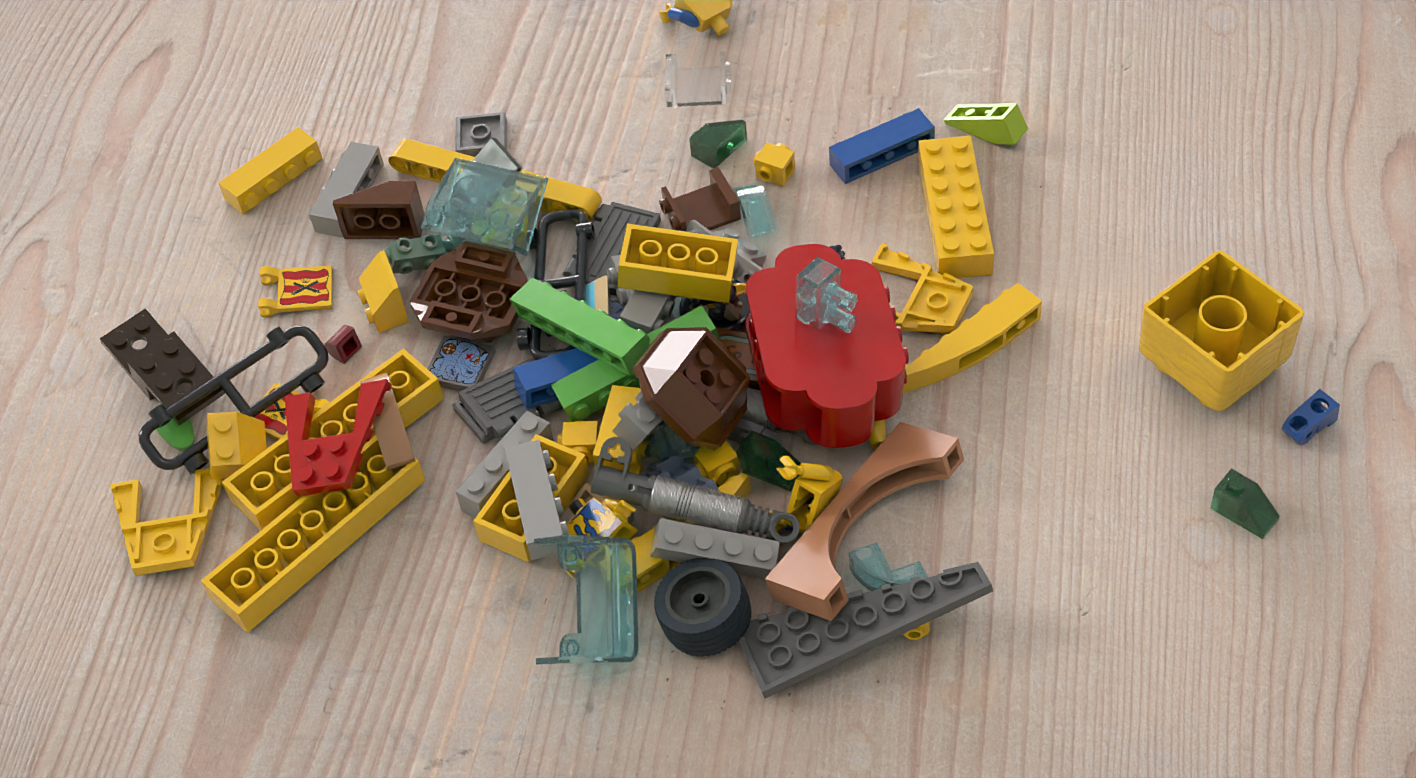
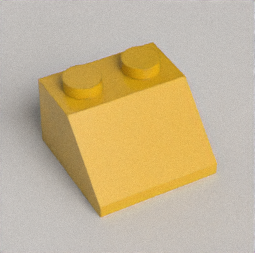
M380 251L359 277L362 289L357 290L362 305L368 304L369 306L364 309L369 324L375 323L378 333L409 323L399 287L385 251Z
M239 412L207 413L206 428L210 479L228 478L267 449L264 421Z

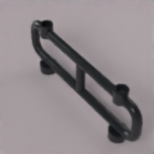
M567 209L548 213L539 221L537 229H525L524 242L527 250L536 249L534 279L542 283L548 282L554 289L575 287L574 299L578 301H585L588 238L595 237L593 222H588V217L583 211ZM576 219L578 224H576L577 251L575 276L544 280L548 226L554 222ZM531 324L530 328H520L516 331L519 350H530V354L535 360L576 348L570 345L564 349L542 351L540 350V328Z
M295 325L284 331L277 327L266 335L269 340L268 342L167 409L163 404L152 409L149 412V416L152 419L141 427L138 434L142 450L154 465L163 470H175L184 466L192 475L195 473V470L202 469L209 463V460L203 453L208 449L207 436L173 459H165L151 442V433L157 428L168 424L175 416L219 387L223 389L240 413L253 418L300 386L305 393L310 392L312 394L325 384L319 373L327 366L329 360L328 351L316 333L303 325ZM296 336L304 337L317 353V361L252 406H249L230 380L274 350L285 346L292 338Z

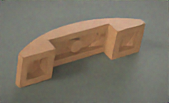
M387 373L362 380L360 385L361 383L383 379L389 381ZM391 388L390 391H386L382 400L385 405L381 415L376 416L373 422L387 470L415 462Z

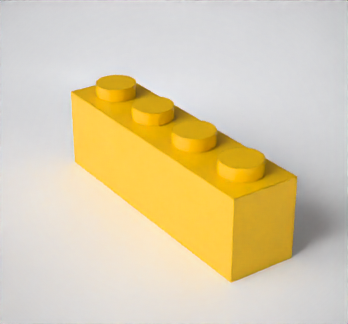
M297 127L218 182L225 201L244 215L320 161L322 156L318 143L314 138Z

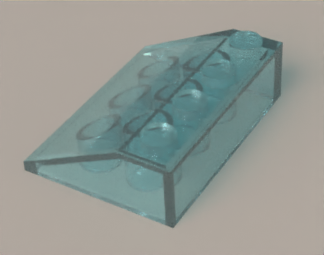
M455 158L428 201L421 228L436 235L508 250L527 256L548 178Z

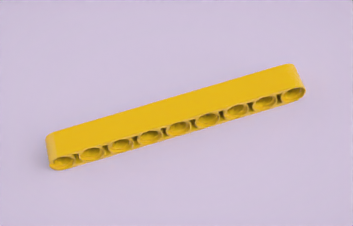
M402 139L388 158V162L392 168L401 173L453 187L455 181L475 157L410 139ZM521 170L514 191L526 195V207L546 213L578 209L587 215L588 222L591 221L602 203L600 194L591 188Z

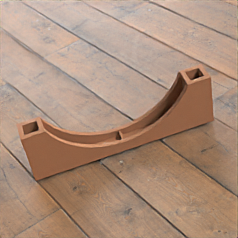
M899 422L862 467L856 471L850 481L838 492L831 503L821 512L813 524L806 529L794 546L788 550L776 567L770 571L765 580L772 599L832 621L849 601L842 578L838 575L835 568L839 546L849 528L867 509L894 492L927 481L949 479L964 461L959 438Z

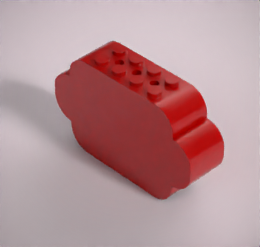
M803 244L784 249L777 255L775 267L759 270L750 276L746 283V296L750 309L746 319V333L764 411L768 420L781 429L790 431L805 430L807 436L814 443L827 448L851 447L868 440L873 433L875 421L888 419L900 410L904 384L907 383L905 366L909 363L908 349L906 346L902 347L901 344L903 339L901 327L895 324V307L889 305V288L883 285L877 268L859 259L842 260L834 249L825 245Z

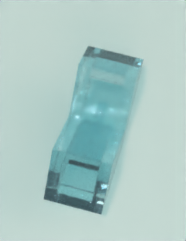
M760 182L733 188V192L740 202L748 237L777 230L768 197Z
M877 542L849 552L850 571L870 591L882 589L881 585L890 583L891 586L911 582L910 578L916 576L928 578L920 561L891 571Z

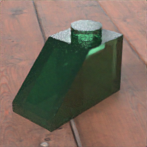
M744 120L706 123L689 138L691 156L713 169L717 168L747 140L746 122Z
M751 430L736 450L742 473L791 492L799 475L792 480H786L776 468L786 467L780 461V458L783 456H789L796 465L800 466L801 462L775 439Z
M1232 468L1214 489L1210 509L1261 539L1265 538L1280 518V515L1258 483Z

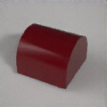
M343 325L325 343L328 353L343 364L362 347L355 329L349 325Z

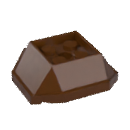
M464 241L456 246V250L442 255L431 263L412 296L410 305L422 328L491 343L501 334L512 331L519 316L510 298L528 282V279L519 264L515 252Z
M707 327L666 328L659 333L633 367L636 378H639L645 402L689 445L707 447V449L711 450L718 449L723 445L747 411V391L750 376L746 372V367Z

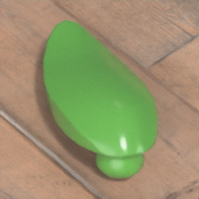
M172 419L165 426L157 428L160 436L179 451L183 452L194 445V432L189 419L180 426Z

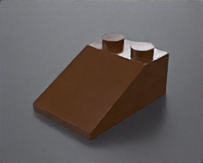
M387 181L333 200V207L344 239L421 238L425 213L416 181Z

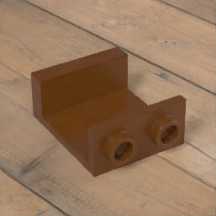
M719 167L709 170V186L676 198H672L666 186L661 188L662 199L659 200V204L663 214L669 215V222L673 230L686 232L691 220H696L708 230H713L741 219L740 202Z

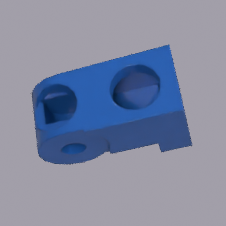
M1319 389L1286 419L1282 426V431L1299 445H1304L1315 433L1320 432L1325 426L1330 427L1338 420L1340 404ZM1322 402L1326 403L1327 406H1328V409H1327L1325 406H1323L1321 403H1322Z

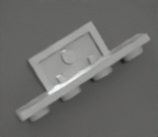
M696 220L689 221L686 232L738 239L733 275L735 280L746 284L751 275L762 270L760 265L764 264L767 255L758 250L755 244L747 242L740 237L737 231L726 228L711 232Z

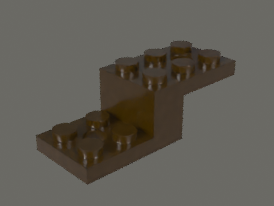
M146 308L100 338L101 344L148 399L156 398L166 409L214 378L174 331L168 335ZM137 340L147 342L143 349H134L132 347L133 343ZM182 383L193 385L192 389L187 393H181L177 390L178 386ZM221 387L217 388L173 419L180 426L223 396L225 392Z

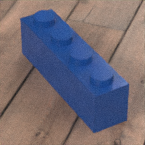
M919 108L830 146V166L844 184H847L918 153V143L920 140L935 139V126Z
M574 348L536 361L524 363L513 367L514 386L526 409L556 401L558 398L551 384L598 359L578 348Z

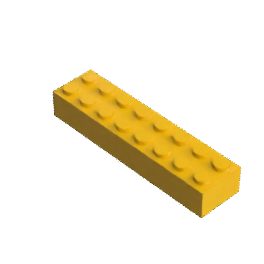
M404 348L360 380L387 373L405 428L444 400L438 378ZM360 381L313 414L309 439L353 432L361 386ZM372 424L371 429H372L374 432H373V434H372L371 439L376 435L375 430H374V427H373V424ZM288 434L222 481L230 501L260 531L302 497H298L292 491Z
M375 435L363 446L361 453L364 456L351 488L306 495L298 499L201 580L210 600L244 631L249 633L426 481L420 462L416 458L415 462L387 470L377 436Z

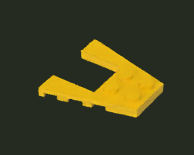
M882 243L872 260V265L879 271L919 280L902 313L896 312V326H900L902 331L951 333L957 329L974 295V286L945 272L943 275L932 270V266L924 262L919 264L911 260L909 255L901 251L896 253L888 249L887 244Z
M210 468L195 470L193 514L139 522L142 492L139 479L110 484L129 560L135 576L193 567L195 565L223 486L222 481L225 479H210Z

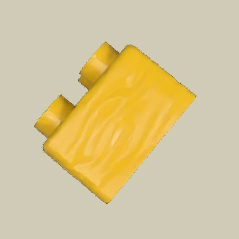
M1219 250L1209 255L1195 268L1145 303L1142 313L1139 349L1143 356L1155 364L1159 371L1168 374L1197 397L1204 406L1215 411H1223L1290 358L1300 325L1303 321L1304 310L1230 255Z

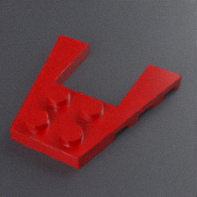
M387 379L361 383L354 428L351 433L309 439L316 398L310 392L285 396L292 491L298 497L351 488L364 456L361 453L365 442L370 441L374 432L371 429L375 417L381 415L385 405L382 400L386 391H390L392 388V384Z

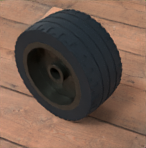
M696 558L680 563V565L675 566L662 578L655 592L654 608L664 634L678 650L691 656L704 657L726 651L744 636L749 627L752 610L747 590L737 572L729 564L719 559Z

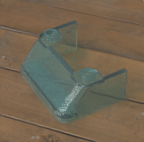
M561 535L534 539V545L557 546L560 566L566 571L576 572L577 633H568L563 636L559 645V657L536 658V665L624 663L633 661L638 654L639 646L636 549L632 541L627 538Z

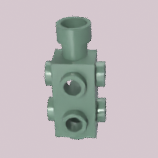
M426 234L421 238L408 239L403 237L398 241L389 242L388 247L382 249V251H385L393 274H408L414 270H428L434 260L456 250V246L463 243L460 235L448 236L447 239L442 240L441 235ZM401 245H404V246H406L408 249H403V248H401L400 246H401Z

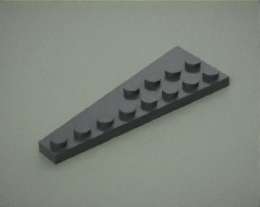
M979 562L945 569L943 573L928 578L916 576L910 578L911 582L891 586L888 583L881 585L882 589L863 593L862 590L847 593L849 601L832 621L793 607L786 608L787 612L768 616L767 613L757 615L758 619L750 621L749 627L744 636L740 638L739 643L764 698H768L993 592L992 584Z

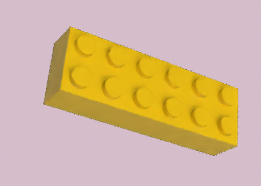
M971 136L920 140L918 143V164L937 272L942 275L945 272L955 278L993 275L994 251Z

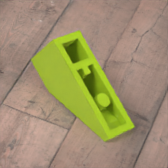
M1017 103L959 104L944 119L945 124L993 144L1014 145L1020 141L1023 134L1028 130V126Z

